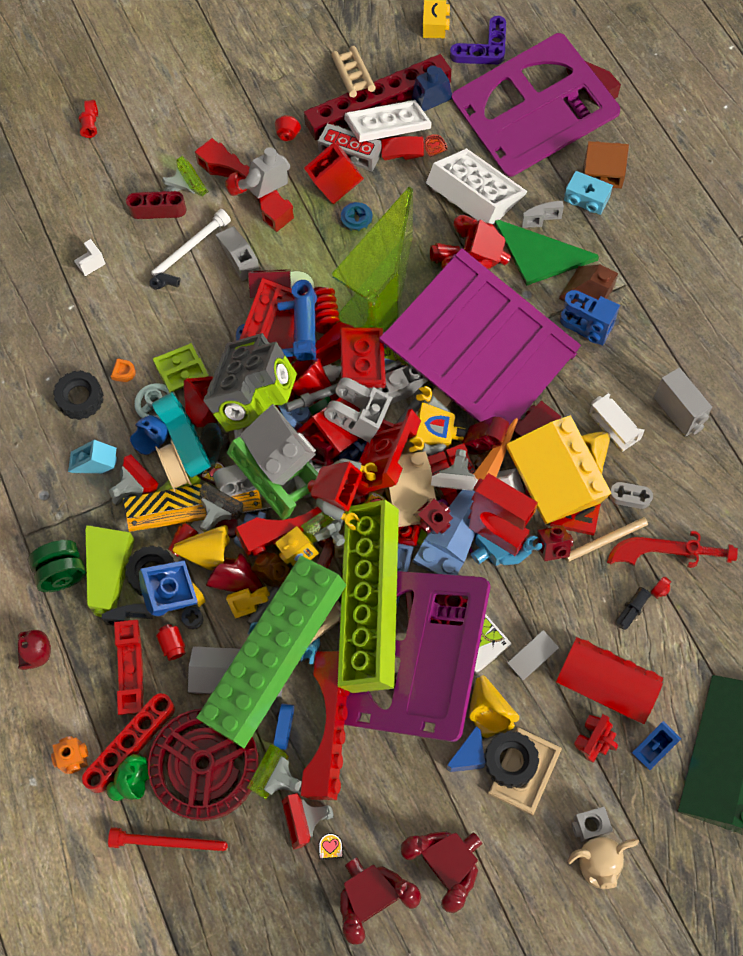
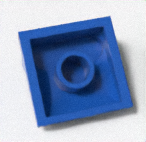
M185 561L140 569V588L146 608L151 615L162 616L167 611L198 603Z

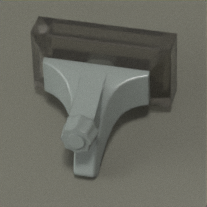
M204 482L200 488V499L206 511V518L201 523L200 530L203 532L212 530L221 520H230L231 518L238 520L243 512V503Z

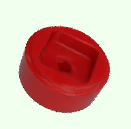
M662 577L651 590V595L656 599L666 596L670 592L672 581L667 577Z

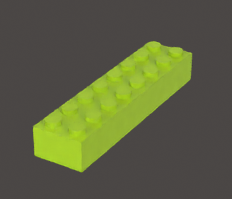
M380 500L350 506L349 511H345V514L355 513L360 520L359 522L352 519L349 522L356 527V530H350L345 523L342 579L346 583V587L342 592L338 687L351 693L394 689L399 509L387 500Z

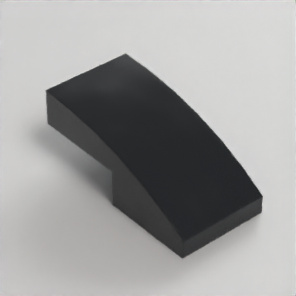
M132 604L109 610L102 614L101 619L106 625L114 626V622L129 621L130 618L153 619V615L148 612L145 604Z

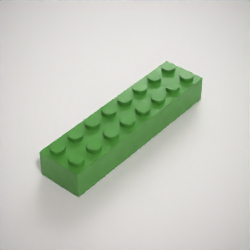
M303 556L299 557L198 714V720L242 748L246 747L345 589L346 583L339 574Z

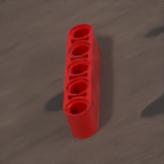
M159 693L153 696L87 768L82 776V782L86 788L94 793H101L106 790L108 783L114 781L117 767L124 759L132 754L137 755L172 717L175 712V705L168 695ZM161 702H168V706L164 711H157V707ZM145 720H151V725L148 729H141V724ZM129 738H134L135 742L133 746L130 748H125L124 744L126 740ZM113 756H117L118 761L116 765L108 767V760ZM95 775H100V782L95 786H91V779Z

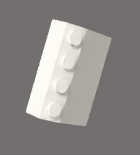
M468 149L433 163L426 184L432 187L435 192L446 197L449 202L457 205L464 213L472 216L477 221L481 219L492 224L495 223V220H500L527 193L521 186Z

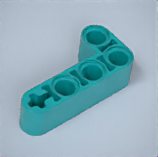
M170 392L154 401L152 406L160 419L166 424L188 475L193 478L210 468L211 464L193 423L186 414L184 406L175 395Z

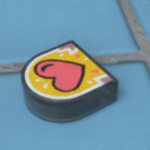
M327 833L320 838L318 843L319 860L344 859L343 842L337 834Z

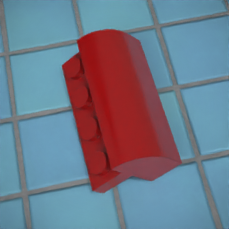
M576 637L556 683L645 724L661 691L663 677L654 671L646 670L630 660L614 655L609 650L599 648L588 640Z

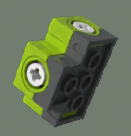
M263 333L226 344L203 401L226 432L239 430L250 426L272 404L280 406L287 403L297 373L277 342L269 343Z

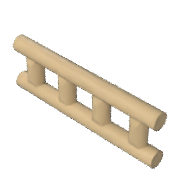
M355 46L349 48L350 52L340 55L337 51L332 52L331 56L350 97H355L357 95L356 91L368 88L370 92L375 90L376 87ZM354 59L353 62L343 64V61ZM358 68L359 70L350 74L347 73V71ZM361 78L364 80L355 84L352 83V81Z

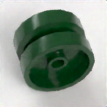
M71 540L53 541L38 547L29 554L27 560L32 573H35L34 580L38 591H61L79 583L85 577L86 571L82 560L79 559L80 554L75 542Z

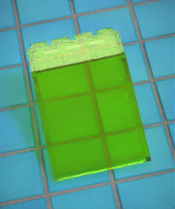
M408 187L332 272V278L356 293L339 312L338 318L340 322L353 325L354 328H383V332H386L398 318L413 238V188Z

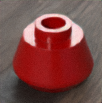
M289 115L279 117L274 124L277 136L283 141L293 140L301 130L298 120Z

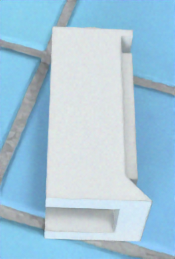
M609 393L604 397L599 396L591 403L589 415L603 431L610 433V439L623 452L638 442L645 430L637 428L616 402L609 398Z

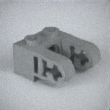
M342 378L335 390L337 395L360 408V411L358 412L341 402L331 401L324 415L329 421L370 442L378 431L393 397L375 387L371 390L350 378Z

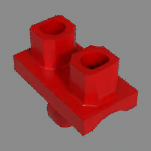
M602 714L601 718L589 715L585 722V728L593 732L591 737L587 738L580 734L574 743L576 749L582 752L586 759L594 763L599 752L606 755L609 749L616 751L618 748V744L613 741L616 733L611 731L613 724L609 722V716Z

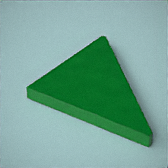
M495 220V226L498 232L505 238V245L526 286L576 269L579 266L596 262L599 259L598 254L501 220Z

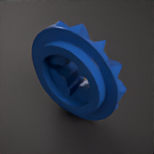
M350 203L341 212V221L344 227H348L350 231L353 229L358 231L362 228L367 229L368 225L372 223V211L364 203ZM355 212H357V215L359 217L358 221H355Z

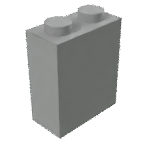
M680 367L662 377L654 399L685 437L691 433H699L704 428L705 421L709 419L708 415L712 406Z

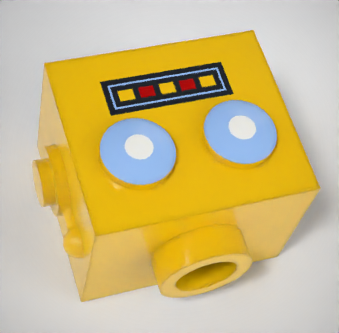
M297 526L275 543L281 551L279 556L287 565L291 563L294 566L300 556L311 560L319 554L309 538Z

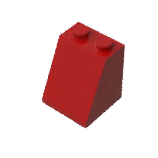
M341 397L336 400L358 412L360 411V408ZM324 408L296 432L330 444L332 449L329 451L333 453L331 457L333 459L353 442L357 441L359 437L329 421L324 415L326 410Z

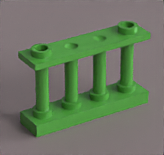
M240 437L232 441L227 451L230 458L282 520L291 515L296 507L295 502L310 493L308 483L311 480H316L318 472L308 461L301 470L290 478L292 479L298 475L306 485L289 495L281 485L272 483L259 467Z

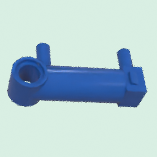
M299 280L292 286L294 300L277 303L279 311L294 309L293 348L281 350L286 357L294 356L298 361L315 360V303L317 295L309 281Z

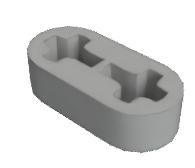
M623 482L615 483L610 490L612 494L609 495L611 501L615 504L639 509L647 508L653 499V493L649 488ZM618 490H622V497H618ZM640 494H644V498H646L644 502L640 501Z

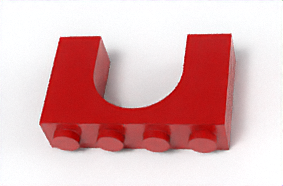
M488 473L484 479L480 478L473 488L475 493L471 499L473 503L468 517L470 519L469 529L516 557L528 538L530 530L525 528V526L534 515L538 502Z

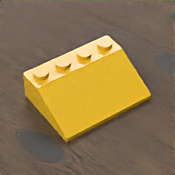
M571 415L552 421L505 445L532 499L538 502L537 509L545 524L601 504L612 494Z

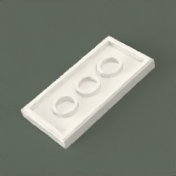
M416 100L345 113L344 117L359 142L431 129V121Z

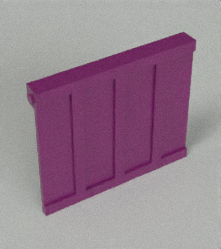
M462 248L457 254L452 256L446 267L379 338V342L389 347L478 422L496 416L507 420L509 424L517 418L519 420L565 364L570 359L573 360L577 355V350L581 347L577 341Z

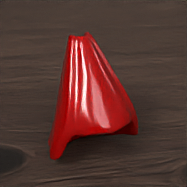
M319 358L313 360L310 367L293 384L291 391L298 397L305 393L312 394L332 386ZM337 394L330 396L332 401L339 399Z

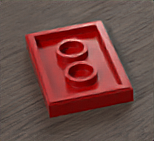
M340 327L341 379L350 378L367 388H385L384 343L379 342V338L383 335V328Z

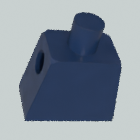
M436 66L428 67L426 73L417 76L415 79L412 101L416 100L423 111L452 100L450 81L443 70Z

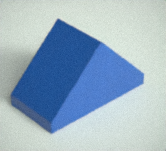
M662 721L632 753L651 770L681 738Z
M477 726L448 763L447 770L449 772L485 767L481 730Z

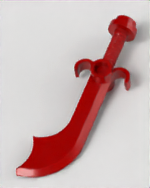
M691 531L690 536L696 537L697 540H689L688 542L632 537L619 542L612 549L607 563L611 565L615 562H626L635 567V563L641 555L647 552L684 555L689 559H695V562H689L687 565L689 568H694L699 561L698 555L726 557L727 563L737 561L738 548L728 544L727 549L700 546L701 536L696 531Z

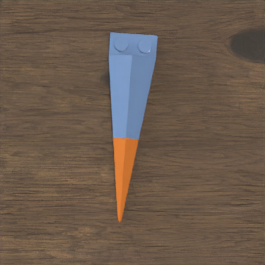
M517 418L510 424L502 445L493 448L475 471L476 479H484L488 473L497 477L507 450L505 445L511 440L518 421ZM461 490L449 506L451 510L449 514L453 517L449 522L451 526L442 534H432L430 532L413 559V563L433 574L457 575L476 533L469 529L470 519H468L471 513L470 507L473 503L471 499L475 491Z

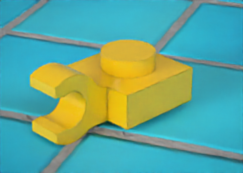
M267 587L259 588L252 594L249 588L227 595L226 600L236 619L256 612L257 604L269 601L267 596H270Z

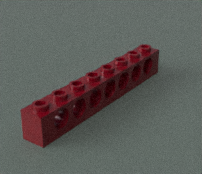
M441 54L430 57L374 81L373 83L376 88L373 92H370L368 88L356 91L357 95L355 97H350L347 92L337 98L304 111L305 125L316 141L320 138L327 123L343 129L348 127L349 125L344 119L345 113L411 100L416 77L426 73L428 67L436 66L441 68L450 83L452 69Z

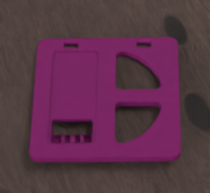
M562 33L552 35L457 89L452 94L453 103L503 173L509 177L517 175L615 119L620 114L619 104ZM555 64L567 67L573 73L547 89L537 92L524 76L522 70L535 65ZM503 80H509L522 96L524 102L494 119H487L485 117V106L489 96ZM584 88L599 107L598 110L593 113L589 112L578 97L579 89ZM565 97H566L567 103L570 105V107L573 109V111L576 113V115L579 117V119H577V117L574 115V113L570 110V108H569V107L567 106V104L564 102L563 99H564ZM471 107L475 113L469 116L465 109ZM500 149L505 154L501 159L496 153Z
M397 571V597L406 592L413 591L414 599L406 637L402 641L395 640V658H400V666L391 706L386 710L382 709L375 702L370 691L350 692L346 701L348 716L344 725L450 742L459 740L464 728L491 588L490 582L483 577ZM438 594L467 596V607L441 606L434 602L435 596ZM432 617L438 620L460 621L463 624L461 626L430 623ZM362 713L371 715L370 723L360 721ZM425 723L435 724V732L423 731Z

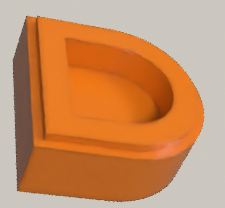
M117 359L111 379L120 382L131 381L136 374L134 365L130 361Z

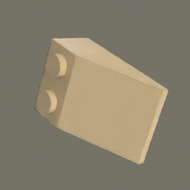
M426 451L401 455L398 463L403 469L397 485L385 488L388 502L399 509L398 527L419 524L420 521L413 514L428 499H436L434 486H431L432 472Z

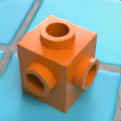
M72 736L60 739L58 744L52 745L54 753L51 754V759L55 768L58 767L62 772L72 774L88 766L86 758L89 756L87 746L77 738Z

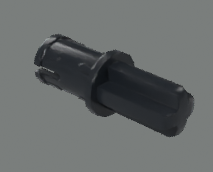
M639 587L632 599L625 603V609L616 620L619 628L627 630L635 617L642 613V607L651 597V593L648 590Z

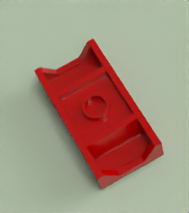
M413 409L408 410L403 422L393 424L383 419L372 440L367 442L359 462L362 463V466H365L367 463H374L377 466L378 472L370 471L376 475V479L373 481L367 480L365 473H363L357 488L360 494L397 485L403 469L398 463L407 439L416 436L421 423L420 418Z

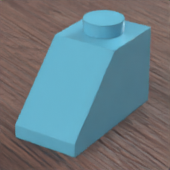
M92 440L71 451L68 472L102 474L109 471L116 464L117 448L97 440Z

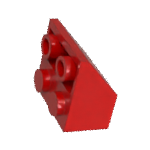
M335 142L304 167L312 181L332 204H335L364 179L345 151Z

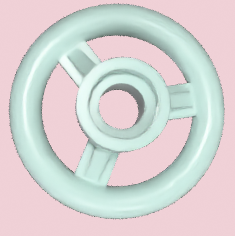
M150 384L138 392L134 404L135 410L141 418L148 416L149 414L147 413L154 409L152 406L153 400L163 397L159 390L165 391L167 394L169 393L165 384ZM145 395L146 405L141 407V400Z

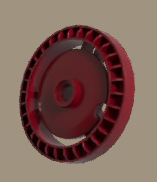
M202 708L182 713L167 723L155 738L148 759L149 780L157 798L174 814L193 821L215 820L236 810L252 792L259 771V754L253 737H251L245 748L237 749L234 742L211 728H199L183 736L179 735L190 727L204 724L197 719ZM174 739H177L178 741L175 743L173 748L170 747L172 741ZM167 751L170 753L168 759L169 778L175 789L189 799L188 804L176 799L165 783L163 763ZM245 754L244 772L236 788L221 801L209 805L210 800L224 795L234 785L240 771L234 767V761L237 757ZM202 759H209L210 761L206 769L198 768V763ZM195 801H203V806H195Z

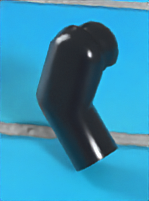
M160 273L150 279L149 285L154 290L161 289L167 285L179 287L181 279L180 277Z

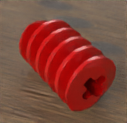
M315 287L313 288L317 295L315 303V330L325 334L340 321L338 318L339 312L337 311L338 305L336 304L337 299L334 296L335 290L333 288Z

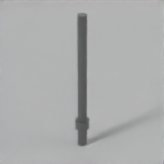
M397 360L385 365V374L401 368V362ZM338 383L312 394L305 393L300 395L299 399L284 404L286 411L289 412L300 407L306 408L313 405L315 401L336 394L335 390Z

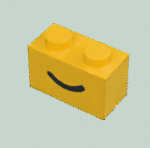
M424 0L423 38H445V30H449L450 18H446V16H450V4H446V0Z

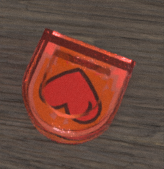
M429 135L425 139V150L430 157L442 153L448 148L444 139L439 135Z

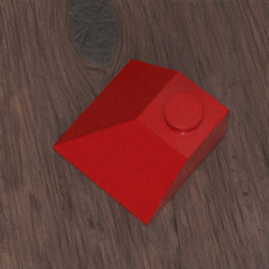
M213 376L186 378L183 382L185 412L197 428L212 426L218 422L203 401Z

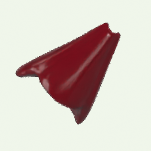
M241 553L236 559L224 557V562L216 566L206 583L208 587L230 592H238L249 588L251 594L264 587L258 576L251 570L252 567Z

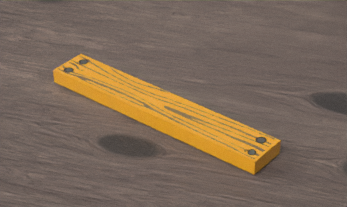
M258 490L231 497H222L220 494L210 495L211 503L214 504L217 499L224 502L225 504L222 509L231 514L236 513L237 515L243 514L242 512L262 509ZM200 504L127 518L128 530L131 532L184 522L200 521L206 518V511L203 505Z

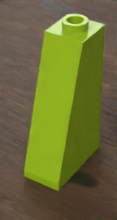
M86 526L87 604L95 616L102 617L103 613L118 606L126 575L125 571L127 570L126 564L129 562L128 559L131 556L135 541L130 532Z

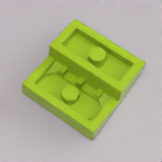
M192 343L153 358V363L169 393L183 388V382L186 378L209 377Z

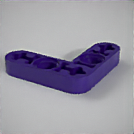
M494 16L490 19L488 44H454L450 49V59L455 63L501 64L505 57V18ZM500 38L502 41L494 42L492 39ZM478 51L481 52L482 55L474 56L473 53Z

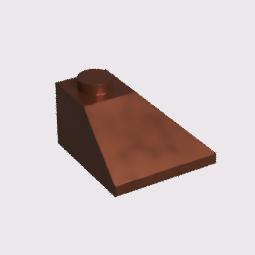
M601 264L579 266L559 296V299L564 301L566 294L572 290L580 291L599 300L600 296L607 299L615 287L618 273ZM574 299L571 303L574 304L578 300Z

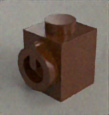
M263 552L259 555L251 568L267 586L275 588L281 587L292 570L277 554Z

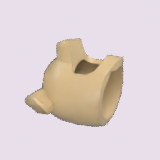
M607 837L590 839L583 845L582 849L571 853L568 864L571 865L574 860L579 858L582 875L589 884L600 889L615 888L623 869V851L638 845L639 839L626 840L620 844Z

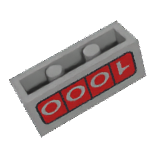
M328 123L318 140L319 154L335 142L345 151L355 166L369 171L374 170L382 154L381 141L374 139L359 142L352 131Z

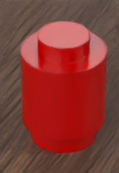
M172 624L161 627L156 637L163 655L167 656L169 661L184 656L186 654L184 650L186 646L178 627H172Z

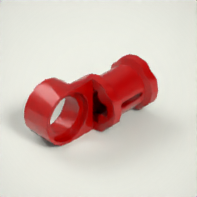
M94 99L84 101L85 112L79 115V122L81 123L80 134L86 138L95 137L97 134L95 122L96 117H98V108Z

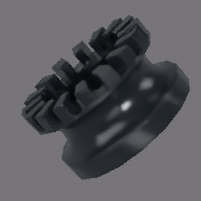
M196 607L186 608L181 616L185 627L192 630L198 629L204 621L201 611ZM195 613L198 619H194L193 623H190L187 617Z

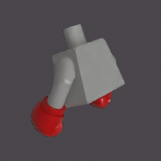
M268 147L264 150V155L251 162L249 173L245 179L243 177L239 178L237 172L230 174L229 178L225 181L226 190L231 196H236L249 189L259 199L288 183L287 170L290 169V163L284 156L279 155L274 148Z

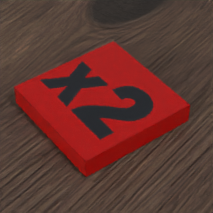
M601 504L550 522V526L557 527L563 525L566 530L594 536Z

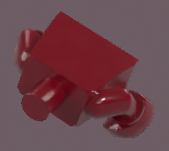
M448 831L434 832L427 835L407 837L401 844V855L405 860H412L421 854V857L448 890L441 900V907L446 912L455 913L463 908L468 893L474 887L478 874V867L476 866L478 859L473 852L483 843L474 832L464 840L456 832L453 834Z
M358 857L345 865L352 878L344 883L345 888L340 893V912L343 918V936L350 944L358 945L365 941V930L362 923L399 899L409 909H414L420 904L422 897L418 887L402 879L396 872L384 866L376 867L374 864L364 869Z

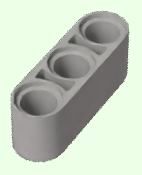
M237 465L220 468L213 474L214 482L222 497H231L257 490Z

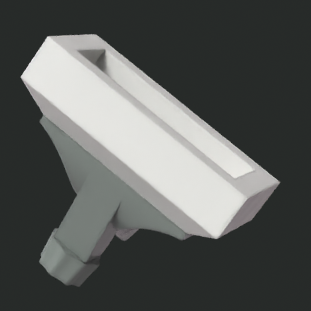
M458 449L456 450L454 464L432 476L431 486L473 491L478 479L467 468L468 458H465L466 451Z

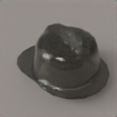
M208 423L201 432L200 441L211 467L200 474L209 473L215 467L217 461L227 456V451L230 447L229 434L221 431V428L216 423Z

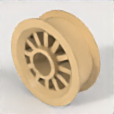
M171 440V444L159 449L155 446L174 492H176V487L186 483L191 485L173 441Z

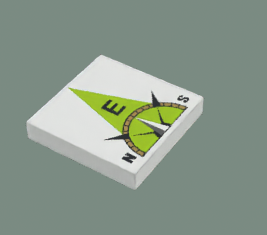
M486 614L476 660L475 674L480 672L512 644Z

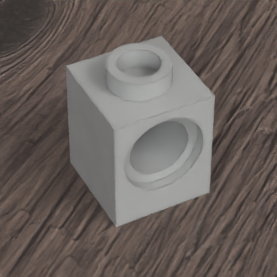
M605 806L577 814L573 818L574 822L571 823L576 838L580 837L581 843L609 835L613 832ZM586 819H591L596 823V831L591 832L586 829L584 825Z

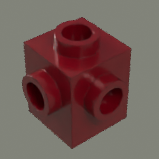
M435 498L428 499L413 514L420 521L419 526L427 534L430 532L432 534L444 533L451 526L449 522L453 519L449 514L451 510L443 502L439 503Z
M563 525L538 530L536 545L542 543V548L538 552L544 562L570 557L573 538L571 534H568Z

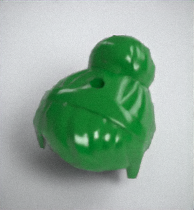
M132 754L125 758L117 767L114 781H110L106 788L107 795L111 800L120 801L124 798L136 800L143 797L145 794V782L149 779L146 758Z

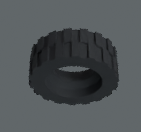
M81 370L65 374L55 384V390H53L54 400L58 408L62 411L63 415L68 416L70 419L81 420L82 418H89V416L96 414L104 400V394L97 378L92 376L91 373ZM77 386H83L89 391L88 399L81 404H74L68 398L69 392Z
M154 545L142 547L140 550H136L128 559L129 562L126 564L127 570L125 574L132 589L142 596L139 580L140 569L148 562H157L163 565L174 563L175 561L172 555L162 547H154Z
M507 731V733L502 732L498 734L488 744L485 752L487 774L498 785L506 786L507 788H519L523 784L526 785L534 777L538 769L539 752L535 748V743L528 736H524L517 731ZM515 748L522 753L524 762L518 771L509 772L501 766L499 758L503 750Z

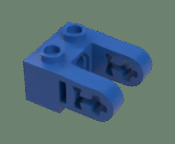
M572 290L565 296V309L561 313L560 322L564 327L587 338L590 342L603 346L614 327L620 305L602 296L597 300L580 291ZM574 299L578 300L574 304L571 303ZM570 315L574 316L571 320L567 319Z

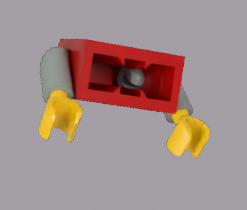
M340 459L332 465L323 466L319 470L316 480L309 481L308 490L316 500V505L324 514L338 521L343 520L350 530H356V527L349 522L352 519L360 522L358 516L355 513L345 514L344 512L350 509L363 473H365L367 480L373 481L376 479V475L370 471L378 472L374 463H367L365 466H362L360 462Z

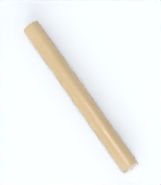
M645 517L570 551V557H566V560L570 562L647 526L648 522Z

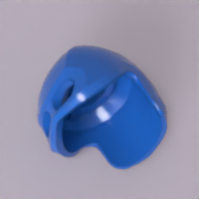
M148 415L135 424L137 430L131 435L130 442L139 453L149 455L156 450L155 446L159 448L163 445L169 431L162 420Z

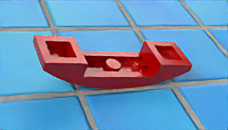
M138 620L114 622L115 645L117 646L118 715L136 714L143 708L144 695Z

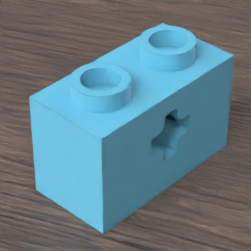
M575 171L566 188L564 201L601 215L610 198L613 185Z

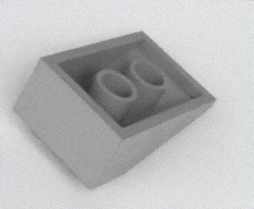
M274 404L240 434L259 467L275 484L284 485L316 455Z

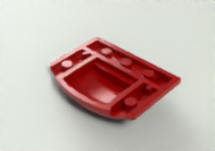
M262 278L240 339L263 333L269 343L277 342L281 349L293 348L294 309L279 311L277 308L278 302L294 300L292 289ZM287 357V359L292 363L296 357Z

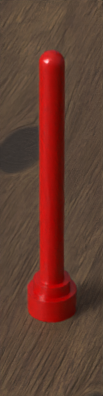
M111 827L108 837L109 848H120V846H125V844L225 851L228 848V844L225 841L127 834L126 831H122V828Z

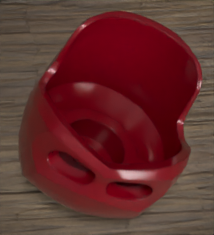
M40 630L20 632L18 634V669H34L47 663L51 655V644L48 636Z

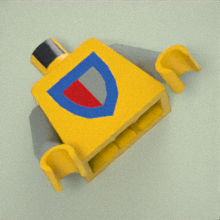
M425 386L419 388L423 394L416 395V399L418 401L424 400V403L421 404L418 410V417L421 423L416 436L409 439V442L413 443V447H410L409 451H426L429 457L448 449L452 439L463 441L466 429L454 426L455 415L450 413V410L432 395L429 387Z

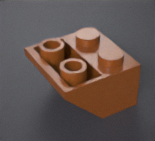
M588 141L583 174L613 185L612 188L622 189L629 144Z

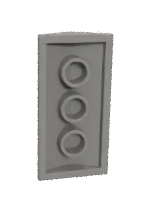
M193 647L189 662L188 693L212 694L240 649ZM282 689L277 697H282Z

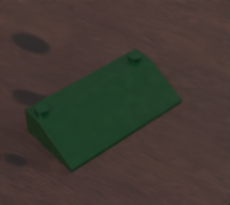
M712 675L677 812L743 835V680Z

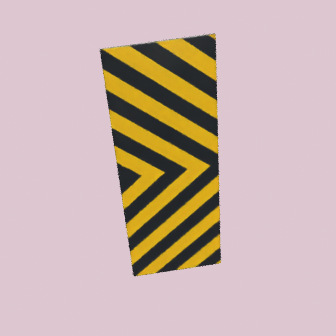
M207 483L175 488L176 492L170 489L123 498L127 518L200 505L202 498L212 502Z

